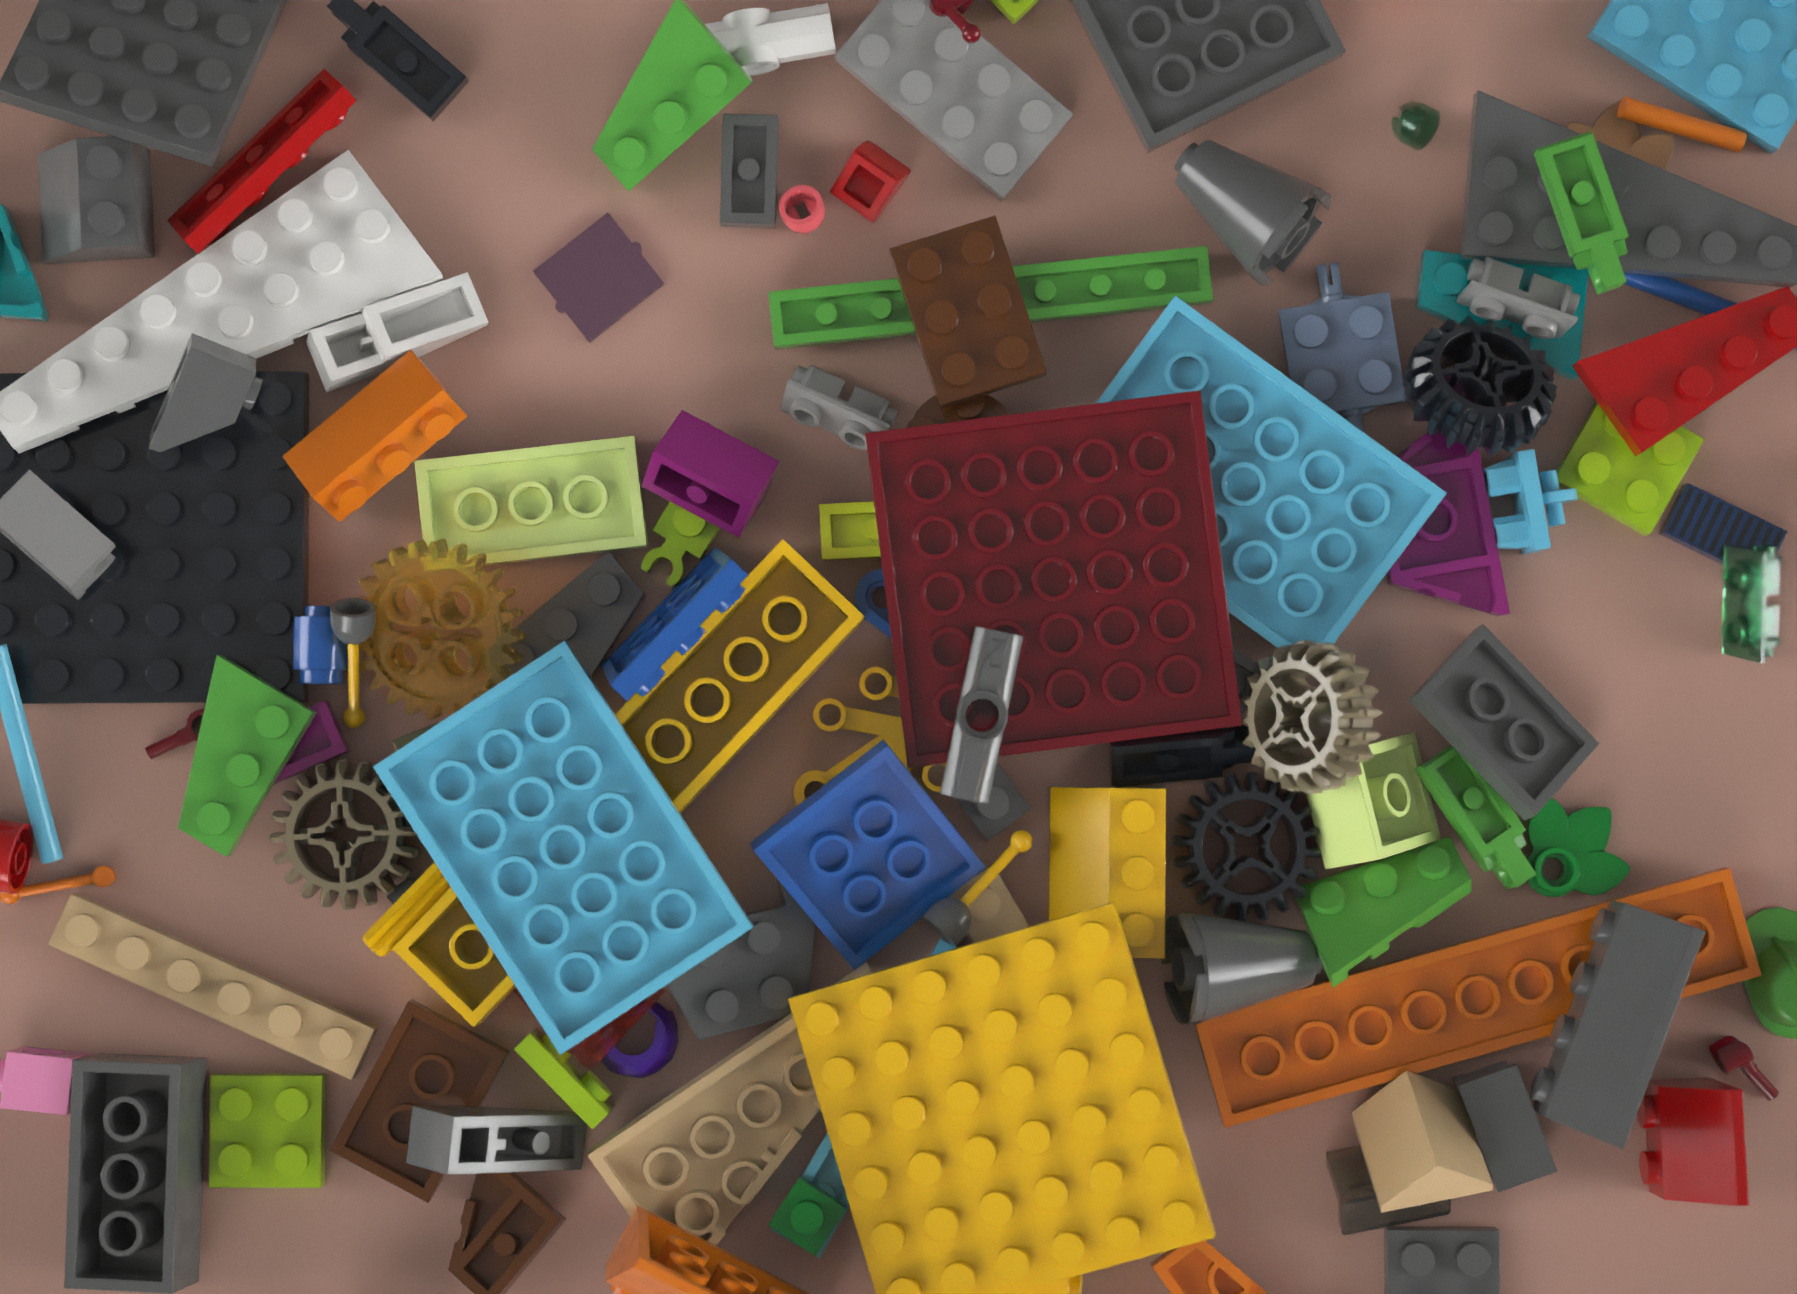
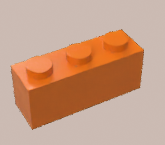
M410 349L282 457L312 498L340 523L353 511L359 509L395 476L405 471L413 461L437 441L447 436L467 415L437 377Z

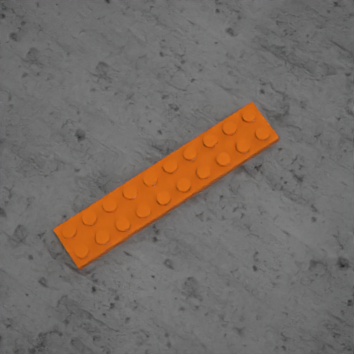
M1722 867L1348 973L1349 977L1334 988H1332L1329 979L1316 982L1306 988L1194 1025L1222 1125L1227 1128L1396 1079L1406 1070L1417 1074L1551 1036L1557 1019L1561 1014H1568L1575 996L1574 993L1570 992L1573 974L1581 961H1588L1595 941L1590 939L1593 921L1600 909L1604 908L1607 910L1610 900L1626 903L1705 931L1681 998L1762 976L1731 869Z

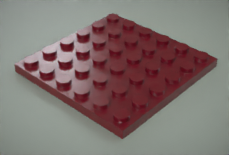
M1200 390L865 433L908 768L943 764L947 761L956 718V707L960 699L975 626L1023 636L1008 708V722L1003 732L999 756L1242 726ZM977 699L968 705L965 719L971 728L986 730L995 724L998 710L992 701Z

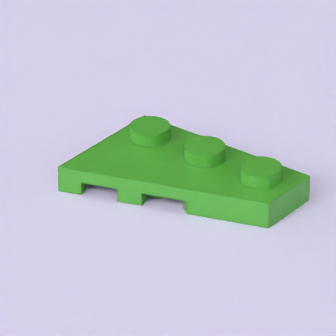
M675 0L592 148L593 152L628 191L753 81L684 0Z
M217 655L178 829L223 856H231L317 712L226 657Z
M1447 837L1302 885L1306 895L1302 899L1294 896V901L1332 988H1334L1349 977L1348 970L1368 956L1374 960L1390 949V941L1410 927L1420 928L1472 892L1471 878L1451 837Z

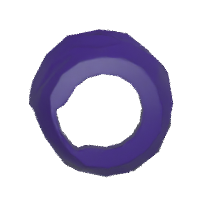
M649 997L635 1005L648 1009L657 1018L655 1038L652 1045L645 1052L639 1055H627L620 1052L614 1046L611 1039V1028L616 1019L589 1036L590 1044L597 1058L609 1071L620 1075L644 1078L659 1072L673 1059L678 1045V1024L673 1011L667 1010Z

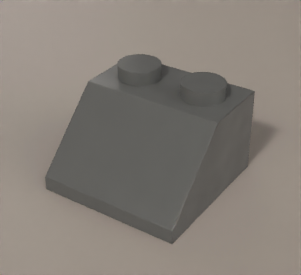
M114 136L76 138L38 154L43 263L58 264L155 258L150 150L146 146Z

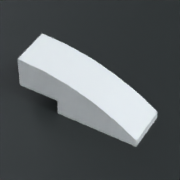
M466 272L364 306L363 312L312 329L309 331L306 344L325 390L329 392L385 371L410 349L417 357H420L487 326L489 322L470 276Z

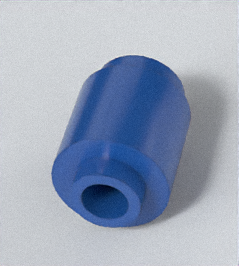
M305 606V616L294 617L293 670H299L298 684H344V671H348V644L339 640L331 629L330 606Z

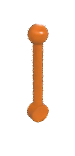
M102 865L97 867L93 873L24 885L17 894L0 892V899L3 903L12 905L17 903L21 897L91 884L105 888L115 882L116 872L111 866Z

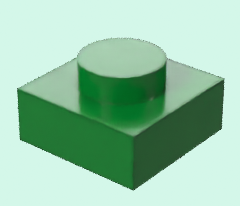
M800 1175L770 1219L768 1225L813 1256H816L846 1211L847 1205Z

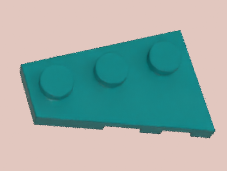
M1425 250L1421 254L1415 308L1445 322L1447 319H1450L1457 324H1460L1469 315L1478 325H1482L1487 319L1474 315L1470 311V307L1456 303L1457 297L1471 282L1467 280V274L1473 260L1460 259V254ZM1506 263L1524 270L1518 289L1527 292L1533 274H1537L1572 286V292L1580 295L1578 307L1573 316L1578 317L1577 322L1560 339L1556 337L1551 339L1534 337L1526 333L1522 329V325L1505 319L1492 320L1494 327L1505 329L1512 324L1513 335L1518 338L1531 336L1530 349L1546 351L1545 365L1555 368V373L1570 380L1576 379L1578 374L1572 365L1580 360L1588 270Z

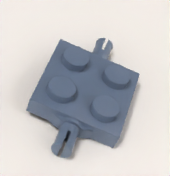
M1329 263L1331 285L1328 280L1326 264L1318 265L1315 268L1317 270L1321 298L1309 305L1281 309L1278 312L1288 378L1365 433L1362 415L1377 407L1405 403L1406 399L1389 292L1360 297L1343 294L1339 263Z

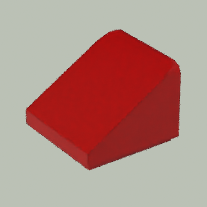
M866 140L855 148L829 192L866 219L875 223L903 185L911 170L879 146Z

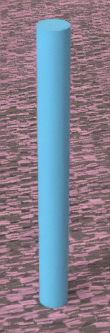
M1 644L0 712L41 864L50 863L62 859L63 854L7 644Z

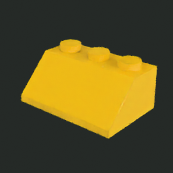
M1050 787L1048 921L1115 902L1131 957L1165 958L1166 789Z

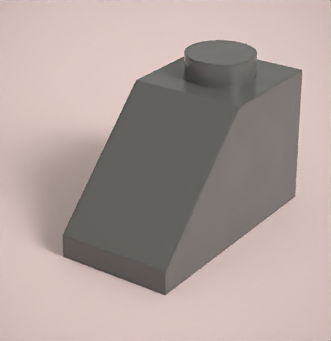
M191 333L151 429L149 449L159 453L234 424L242 407L251 410L262 385V379L255 376L256 358Z

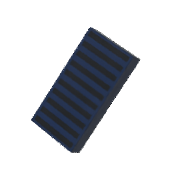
M1686 483L1682 485L1659 534L1757 582L1765 580L1788 531Z

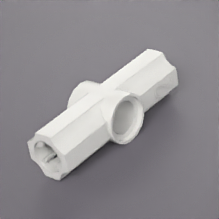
M828 3L773 13L766 8H747L725 15L720 22L705 24L749 76L774 71L779 68L780 63L836 54Z

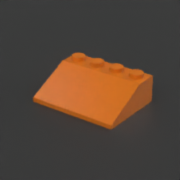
M639 1205L606 1262L605 1281L611 1284L610 1289L614 1294H810Z

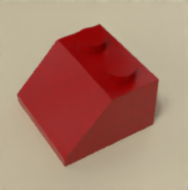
M1710 1077L1649 1080L1637 1112L1639 1126L1642 1129H1646L1647 1151H1641L1639 1167L1641 1179L1644 1185H1649V1192L1664 1200L1749 1206L1743 1090Z

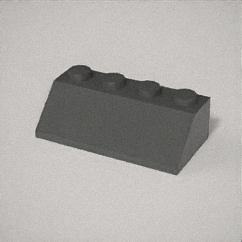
M1610 900L1607 910L1604 908L1600 909L1590 931V939L1595 942L1588 961H1581L1571 980L1570 992L1574 993L1575 996L1567 1015L1561 1014L1551 1033L1550 1044L1555 1047L1547 1068L1541 1067L1538 1070L1532 1083L1530 1097L1535 1100L1533 1104L1535 1112L1624 1149L1705 934L1704 930L1622 902Z

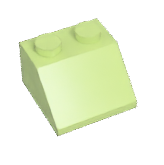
M1415 732L1369 742L1368 746L1374 758L1366 762H1360L1362 774L1355 776L1353 779H1346V786H1341L1336 790H1323L1322 793H1305L1308 798L1309 807L1312 810L1311 815L1314 826L1320 830L1315 840L1322 852L1321 855L1325 869L1380 860L1441 839L1430 792L1414 770V768L1422 764Z

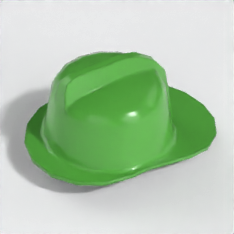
M1782 907L1763 909L1746 920L1762 976L1745 980L1743 984L1753 1011L1760 1023L1775 1035L1796 1039L1797 911Z

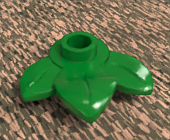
M1551 798L1536 816L1530 818L1527 832L1532 850L1526 859L1536 873L1535 876L1527 881L1530 887L1537 893L1548 897L1564 896L1572 890L1596 896L1606 893L1623 881L1630 871V866L1621 858L1604 851L1611 831V810L1607 807H1584L1573 811L1567 816L1562 806L1555 799ZM1553 858L1560 865V873L1555 879L1549 880L1543 873V865L1547 860Z

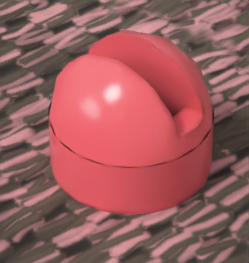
M808 185L794 186L788 189L779 201L781 217L785 225L793 232L805 235L822 225L825 216V206L821 195L815 188ZM801 203L804 204L809 215L803 219L800 218L794 208Z

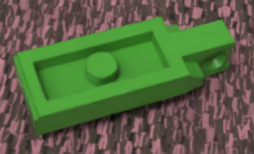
M1590 131L1538 148L1534 152V156L1569 257L1573 258L1577 270L1587 267L1597 295L1620 288L1627 280L1619 257L1628 253L1625 239L1629 235L1593 133Z
M1451 744L1414 768L1473 860L1478 863L1484 872L1492 870L1506 890L1519 887L1536 875L1534 869L1520 850L1527 845L1522 835L1526 831L1525 827L1511 806Z

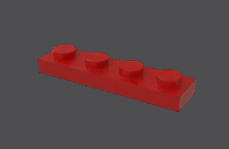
M324 68L167 220L168 223L199 254L208 245H212L225 236L229 230L230 223L247 207L259 203L267 194L269 186L286 169L298 165L307 155L309 147L325 131L337 127L345 119L348 109L357 100Z

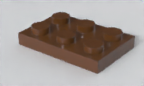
M996 215L890 248V256L940 409L1046 376L1047 370Z
M413 999L408 1001L329 1151L429 1203L445 1174L406 1163L412 1106H481L510 1051Z

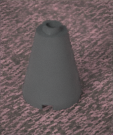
M1206 140L1200 145L1196 143L1190 144L1182 152L1174 167L1179 172L1176 178V185L1249 275L1260 285H1268L1273 281L1266 274L1274 267L1284 272L1292 265L1322 224L1320 220L1314 217L1319 205L1321 204L1328 210L1331 205V195L1323 189L1211 140Z
M1189 912L1169 916L1165 923V958H1161V964L1172 963L1174 982H1164V988L1171 1012L1180 1024L1197 1025L1306 988L1313 984L1316 974H1320L1323 965L1313 941L1304 930Z

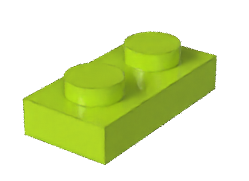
M536 1028L514 1048L527 1064L592 1130L614 1108L607 1100L612 1095L608 1087L591 1071H587L582 1075L568 1060L573 1055L571 1050L569 1049L560 1055L547 1034L543 1035Z

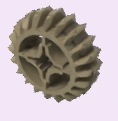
M1302 640L1292 643V645L1274 648L1273 657L1268 656L1266 659L1258 660L1261 673H1255L1247 677L1253 689L1252 694H1247L1240 698L1248 706V715L1242 718V724L1248 726L1250 733L1242 744L1256 749L1251 764L1265 767V779L1280 782L1281 788L1289 791H1305L1306 794L1322 793L1323 790H1336L1341 786H1346V779H1353L1355 776L1362 774L1360 762H1366L1374 758L1368 742L1382 736L1372 727L1373 719L1384 712L1372 707L1371 699L1379 689L1372 685L1364 684L1370 670L1363 668L1361 665H1355V654H1351L1348 651H1340L1338 646L1329 642L1315 643L1314 641ZM1311 674L1321 685L1318 688L1316 686H1309L1304 678ZM1301 746L1310 748L1315 758L1310 760L1299 748Z
M339 759L337 761L335 777L327 763L317 764L315 766V774L318 783L307 774L298 775L296 781L303 795L301 796L291 790L283 791L281 798L292 809L290 812L277 810L272 814V819L276 822L286 823L285 832L270 834V842H286L287 847L286 852L278 853L274 856L275 864H285L292 861L295 867L287 872L284 877L287 884L298 882L303 877L307 879L301 888L300 895L303 898H312L322 888L320 897L322 907H332L337 900L339 892L341 904L345 910L356 907L358 892L362 901L367 906L376 904L378 902V894L375 885L385 894H392L395 891L396 884L389 874L393 873L403 879L409 878L412 874L409 866L400 861L401 856L418 858L421 850L416 846L406 845L407 836L414 837L417 834L412 826L406 827L404 814L391 794L386 790V786L378 774L371 781L373 768L372 763L368 761L360 762L354 776L349 759ZM354 789L369 795L380 806L386 817L387 824H374L364 819L360 812L359 801H354ZM336 790V802H331V815L327 822L318 827L306 828V823L313 807L325 795ZM344 819H346L348 828H356L357 831H371L372 833L369 836L357 837L355 841H348L351 845L350 849H347V844L344 840H337L336 837H322V833L336 832V828L345 827L342 823ZM388 841L385 854L380 863L366 876L357 879V866L362 865L361 858L365 847L371 842ZM307 844L321 845L329 850L333 857L334 868H339V878L327 874L314 862L308 851Z

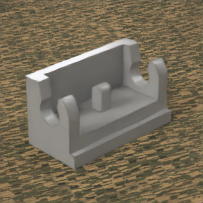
M31 470L0 499V532L77 600L86 593V589L115 559V556L111 553L116 547L115 544Z

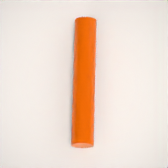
M1627 96L1623 97L1617 111L1618 118L1737 153L1743 149L1747 138L1745 131Z

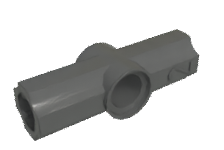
M977 626L974 627L960 699L956 707V718L940 794L974 802L989 803L1003 732L1008 722V708L1023 636ZM977 699L992 701L998 710L995 724L986 730L971 728L965 719L968 705Z

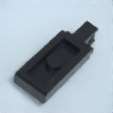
M332 0L327 5V8L332 11L331 13L348 28L341 36V39L347 44L350 51L432 122L436 120L469 82L468 78L385 5L380 7L376 2L372 1L365 10L354 0Z
M1242 724V726L1109 742L1112 786L1123 787L1222 777L1223 770L1233 767L1234 764L1251 763L1256 749L1242 744L1250 734L1249 728Z

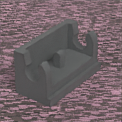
M1503 1061L1453 1077L1456 1089L1461 1094L1491 1181L1498 1192L1558 1172L1516 1063L1508 1065L1507 1061Z

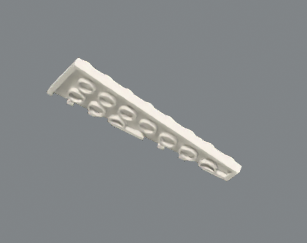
M347 150L0 391V431L12 448L18 453H22L80 429L79 425L114 411L122 413L136 407V402L169 389L191 333L257 359L294 344V339L308 334L312 329L361 313L364 306L445 279L351 152Z

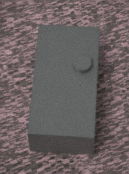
M101 1053L73 1060L64 1288L173 1294L199 1282L207 1058Z

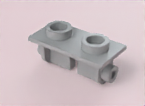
M1486 257L1484 261L1474 258L1467 274V280L1471 282L1456 300V303L1470 307V311L1474 315L1487 320H1508L1522 325V329L1529 335L1543 339L1554 337L1560 339L1577 322L1578 317L1573 316L1578 307L1580 295L1572 292V286L1533 274L1526 292L1518 289L1523 269L1490 257Z
M798 365L792 379H789L780 408L781 411L790 414L798 423L808 427L817 426L839 436L847 445L860 450L867 449L865 433L891 430L899 410L890 407V400L877 396L858 386L855 387L848 402L839 398L846 381L813 365H810L808 369Z

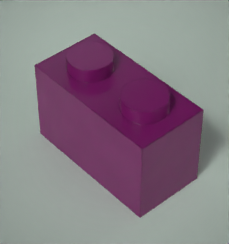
M681 410L654 449L641 486L739 538L764 500L780 461L723 432L710 423Z

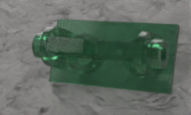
M1758 544L1754 545L1753 549L1724 545L1722 654L1764 663L1765 657L1774 656V647L1780 645L1779 605L1766 604V596L1780 594V564L1782 563V556L1776 555V545Z

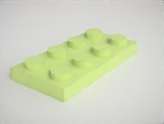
M635 436L414 461L425 566L428 572L648 547L637 440Z

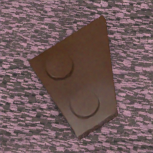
M515 1172L476 1174L470 1199L465 1201L460 1221L462 1232L459 1240L454 1244L448 1270L474 1294H505L561 1227L566 1218Z

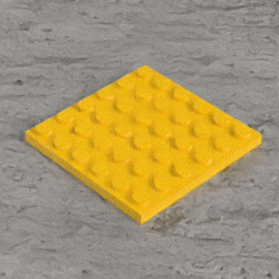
M1115 902L802 993L788 999L876 1294H1013L1215 1238V1228Z

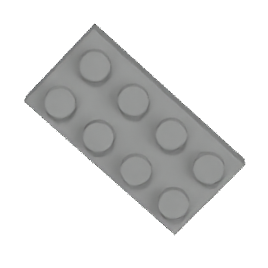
M881 0L837 52L834 60L1002 201L1074 114L984 37L980 36V39L975 43L964 41L962 31L948 16L940 17L931 11L929 6L930 0Z

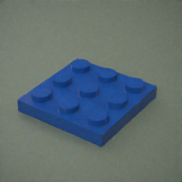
M714 546L601 664L610 686L626 701L635 692L641 697L650 692L665 674L661 665L676 650L681 655L688 652L705 633V629L700 624L715 609L722 614L741 597L745 588L740 583L748 574L730 557Z
M884 739L751 842L753 851L854 970L920 920L935 902L948 898L986 868L979 856Z

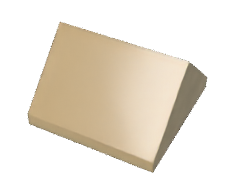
M1406 1070L1352 1112V1121L1381 1213L1493 1190V1184L1462 1096L1457 1089Z

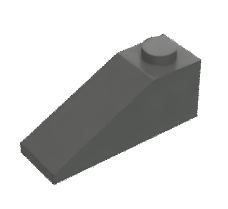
M465 1105L412 1106L406 1163L446 1175L581 1170L586 1123L575 1112Z

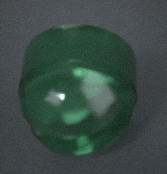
M1415 101L1404 103L1399 107V110L1403 112L1400 118L1392 117L1391 119L1392 131L1401 143L1414 150H1421L1434 137L1439 126L1440 114L1436 109L1424 103Z

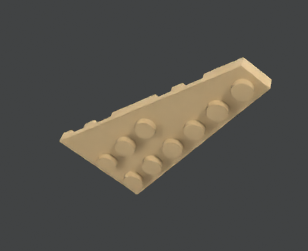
M866 962L836 983L873 973V971ZM790 1013L588 1149L587 1156L630 1217L633 1216L639 1205L717 1246L726 1234L725 1230L746 1204H750L800 1140L804 1129L819 1110L821 1111L793 1014Z

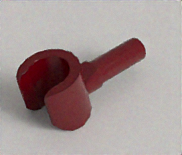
M204 709L191 713L186 721V727L145 747L148 757L154 759L181 745L185 746L193 741L197 742L198 735L195 733L194 728L196 722L203 718Z
M1728 1035L1709 1046V1051L1714 1061L1723 1073L1728 1074L1740 1067L1743 1074L1747 1076L1767 1100L1771 1101L1778 1096L1779 1091L1757 1068L1753 1061V1053L1747 1044L1739 1041L1732 1035Z

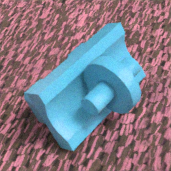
M1534 449L1518 451L1506 457L1505 461L1484 468L1483 473L1488 498L1512 494L1515 515L1492 519L1498 549H1521L1522 555L1551 548L1544 507L1546 506L1549 527L1566 524L1562 504L1578 500L1576 488L1560 490L1557 470L1540 472L1542 493Z

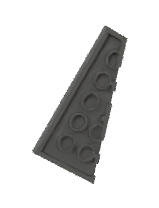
M1477 90L1473 95L1460 259L1474 260L1476 258L1484 261L1486 257H1490L1505 263L1577 269L1573 258L1569 257L1534 152L1538 148L1581 134ZM1596 141L1629 235L1625 239L1628 253L1619 257L1624 273L1779 287L1788 286L1790 288L1797 284V226Z

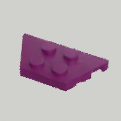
M1426 432L1396 456L1447 494L1387 572V583L1391 586L1494 616L1510 614L1479 447L1471 455H1468L1465 445L1456 442L1447 448L1444 435L1439 433L1428 436V432Z

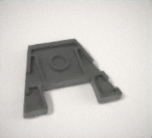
M777 878L776 881L781 899L780 905L745 913L754 926L752 929L665 985L695 1037L699 1040L782 1019L792 1013L788 999L792 996L809 992L816 924Z

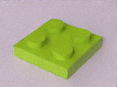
M1595 401L1556 469L1559 487L1562 489L1576 488L1579 499L1638 533L1647 536L1652 533L1705 439L1680 426L1656 444L1635 456L1597 401Z
M215 1073L210 1075L209 1188H321L325 1185L326 1073Z

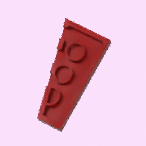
M1786 286L1582 359L1573 364L1572 367L1630 450L1637 456L1797 347V298L1791 289Z

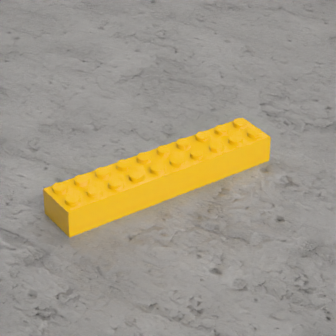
M784 539L740 583L745 588L741 597L722 614L715 609L700 625L705 629V633L699 641L684 655L675 651L661 666L665 674L657 685L643 697L636 692L615 714L680 814L865 621V616ZM451 887L392 948L472 1027L482 1023L516 988Z

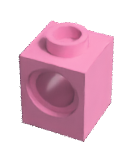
M27 1046L7 1051L6 1059L0 1061V1108L60 1115L71 1114L72 1062L75 1059L88 1057L90 1053Z

